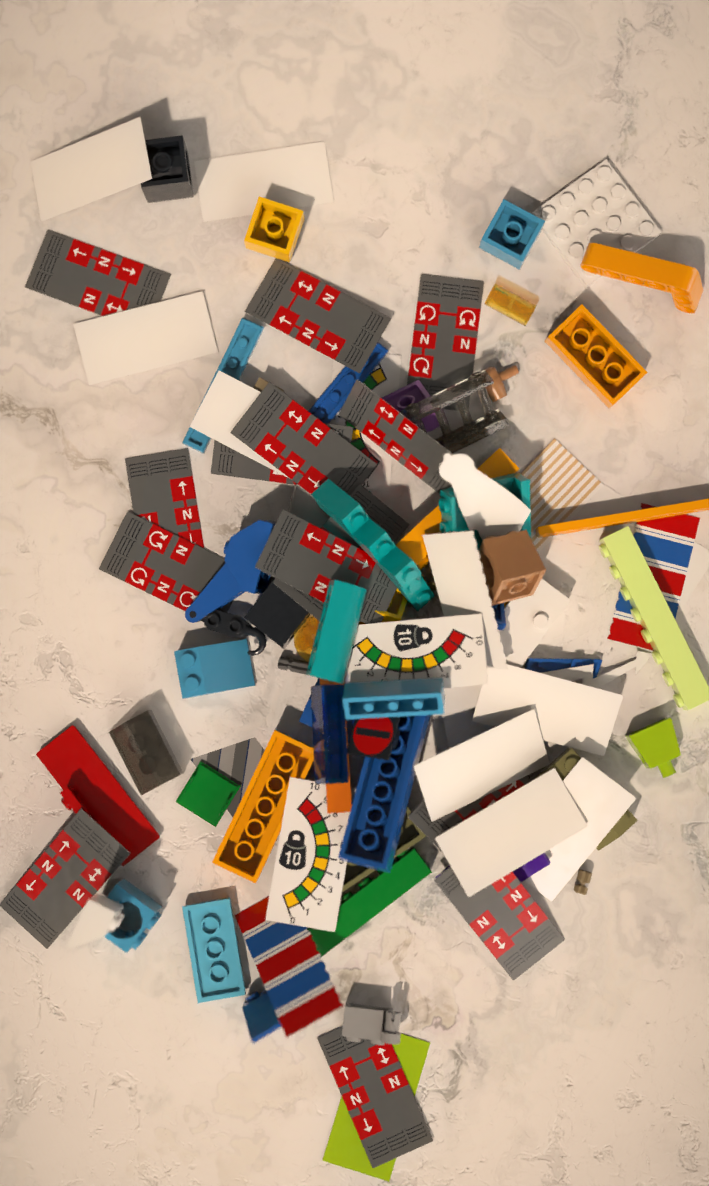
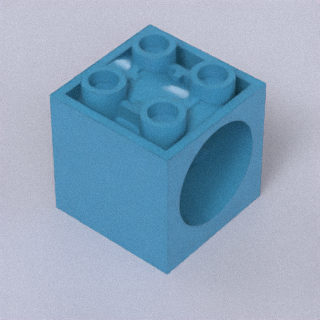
M124 878L114 886L107 898L119 902V904L126 902L135 904L140 910L142 918L141 928L137 931H124L116 927L115 931L111 930L104 937L128 953L131 948L136 950L148 935L144 931L147 928L151 930L162 916L159 913L162 906Z

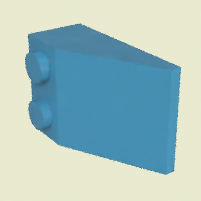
M247 639L174 651L182 699L255 686L251 659L247 653L249 651Z

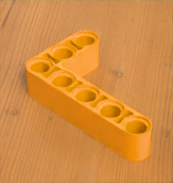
M589 243L580 265L583 270L593 274L669 292L672 294L675 307L686 313L696 312L703 293L700 274L698 270L691 266L602 244Z

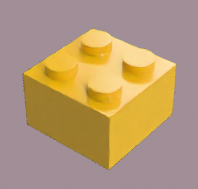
M259 196L244 239L246 249L290 263L304 222V211Z

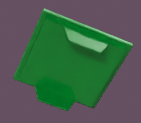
M200 761L177 798L176 803L216 827L241 786Z

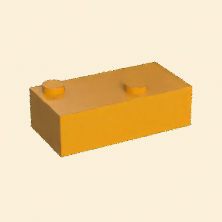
M583 304L545 340L547 345L608 408L612 407L648 373Z

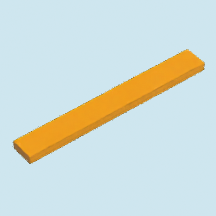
M709 499L539 526L535 529L536 537L543 538L709 510Z

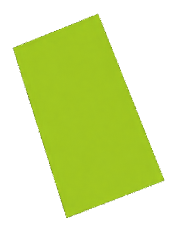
M401 1034L400 1044H392L415 1097L430 1042ZM341 1096L322 1161L389 1182L396 1158L372 1168Z

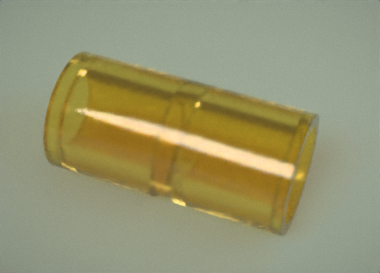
M496 283L484 304L524 326L527 325L537 306Z

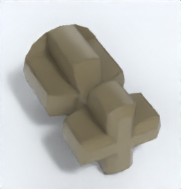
M579 869L577 880L580 883L574 886L576 893L587 894L588 888L585 886V883H590L591 872Z

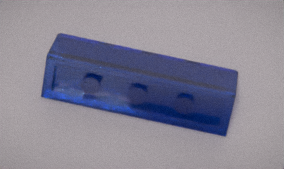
M344 684L311 687L315 784L348 783L346 719L342 699Z

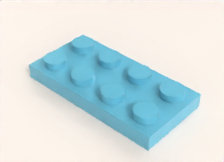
M231 898L183 905L182 910L198 1003L246 995Z

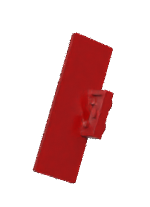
M70 726L37 752V757L63 789L60 794L63 797L61 801L68 810L72 809L75 814L80 809L84 810L130 852L121 866L128 864L160 838L159 833L76 726Z

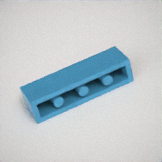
M443 677L345 683L342 698L345 719L444 714L445 692Z

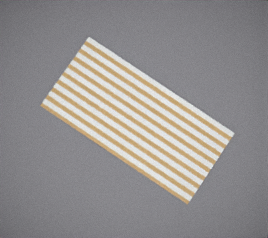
M555 438L521 473L530 479L531 540L537 552L539 553L555 537H536L535 529L537 527L569 522L603 487V484Z

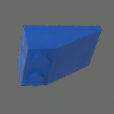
M266 990L261 993L255 991L245 997L246 1002H244L242 1009L250 1039L254 1044L281 1028V1024Z

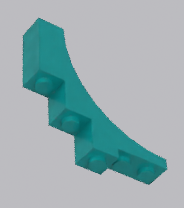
M327 479L311 494L320 508L338 523L375 561L417 612L435 596L422 578V573L414 561L393 543L387 532L372 521L361 505L330 479Z

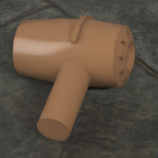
M515 365L500 373L497 372L495 367H489L481 371L478 376L482 383V388H484L491 401L495 402L507 396L503 381L517 375L519 371Z

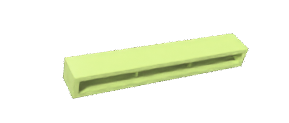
M629 526L599 540L601 544L599 545V550L604 558H608L611 564L609 570L613 578L619 580L622 586L620 592L624 600H629L632 609H630L632 617L636 622H640L643 628L641 631L642 637L647 644H651L654 650L651 652L653 659L657 665L661 664L665 672L662 674L663 679L668 686H672L675 692L673 699L679 708L682 707L683 710H690L709 701V686Z

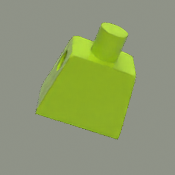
M666 717L625 735L646 768L651 769L658 766L663 778L676 773L671 760L681 756L671 718Z

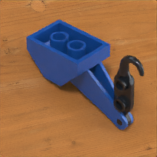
M258 520L230 537V541L228 540L224 547L226 563L185 611L187 621L191 623L202 621L206 628L211 631L231 637H256L259 641L258 648L247 652L248 655L252 656L259 655L264 651L267 642L265 634L249 624L243 617L218 609L245 592L253 594L264 593L268 588L271 575L255 568L276 524V521Z

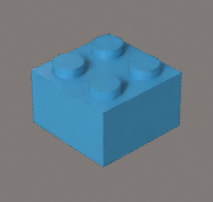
M503 199L481 239L479 248L520 270L541 233L545 221Z

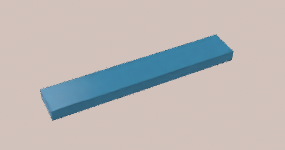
M242 317L211 384L218 371L240 380L264 330L262 326ZM189 427L182 443L204 454L211 438Z

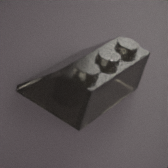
M152 710L143 712L109 732L141 796L184 774Z

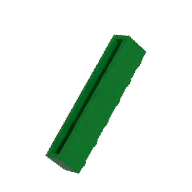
M414 847L410 850L408 848L396 856L398 859L392 863L390 873L377 870L379 874L372 879L368 876L358 884L360 888L353 894L348 891L341 897L335 932L307 927V930L312 935V940L316 944V950L319 951L321 957L432 873L429 866Z

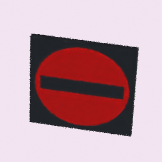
M400 717L354 719L346 754L390 761L392 749L397 748L400 736L398 728Z

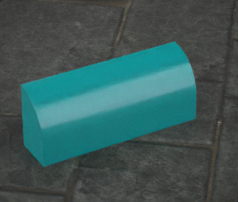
M338 580L329 581L306 675L343 684L367 592L366 589Z

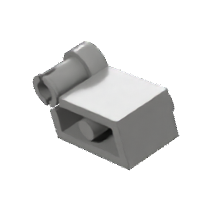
M345 1003L342 1036H345L346 1040L351 1042L369 1039L370 1043L375 1045H385V1043L400 1044L401 1033L399 1032L401 1013L395 1011L393 1019L392 1008Z

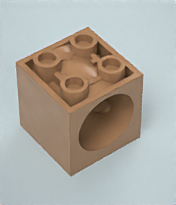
M527 530L511 531L506 535L498 537H487L482 541L478 550L480 555L479 561L483 567L482 572L485 575V584L488 587V596L491 598L492 605L532 596L546 572V568Z

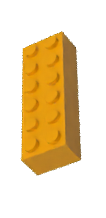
M501 448L496 450L477 468L478 471L490 479L517 473L520 469ZM439 505L396 544L401 551L414 561L419 570L429 563L423 535L441 533L440 522H442Z
M274 730L212 863L253 883L258 881L281 832L290 777L305 780L319 751L318 749L278 730Z

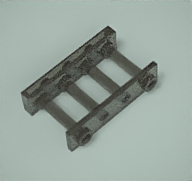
M485 370L475 372L469 378L420 402L409 404L405 409L399 411L425 433L427 431L422 418L435 413L443 434L435 439V441L452 454L509 426L507 418L499 409H493L486 387L494 384V381ZM477 392L485 415L473 421L465 397ZM456 402L464 425L451 431L443 408Z

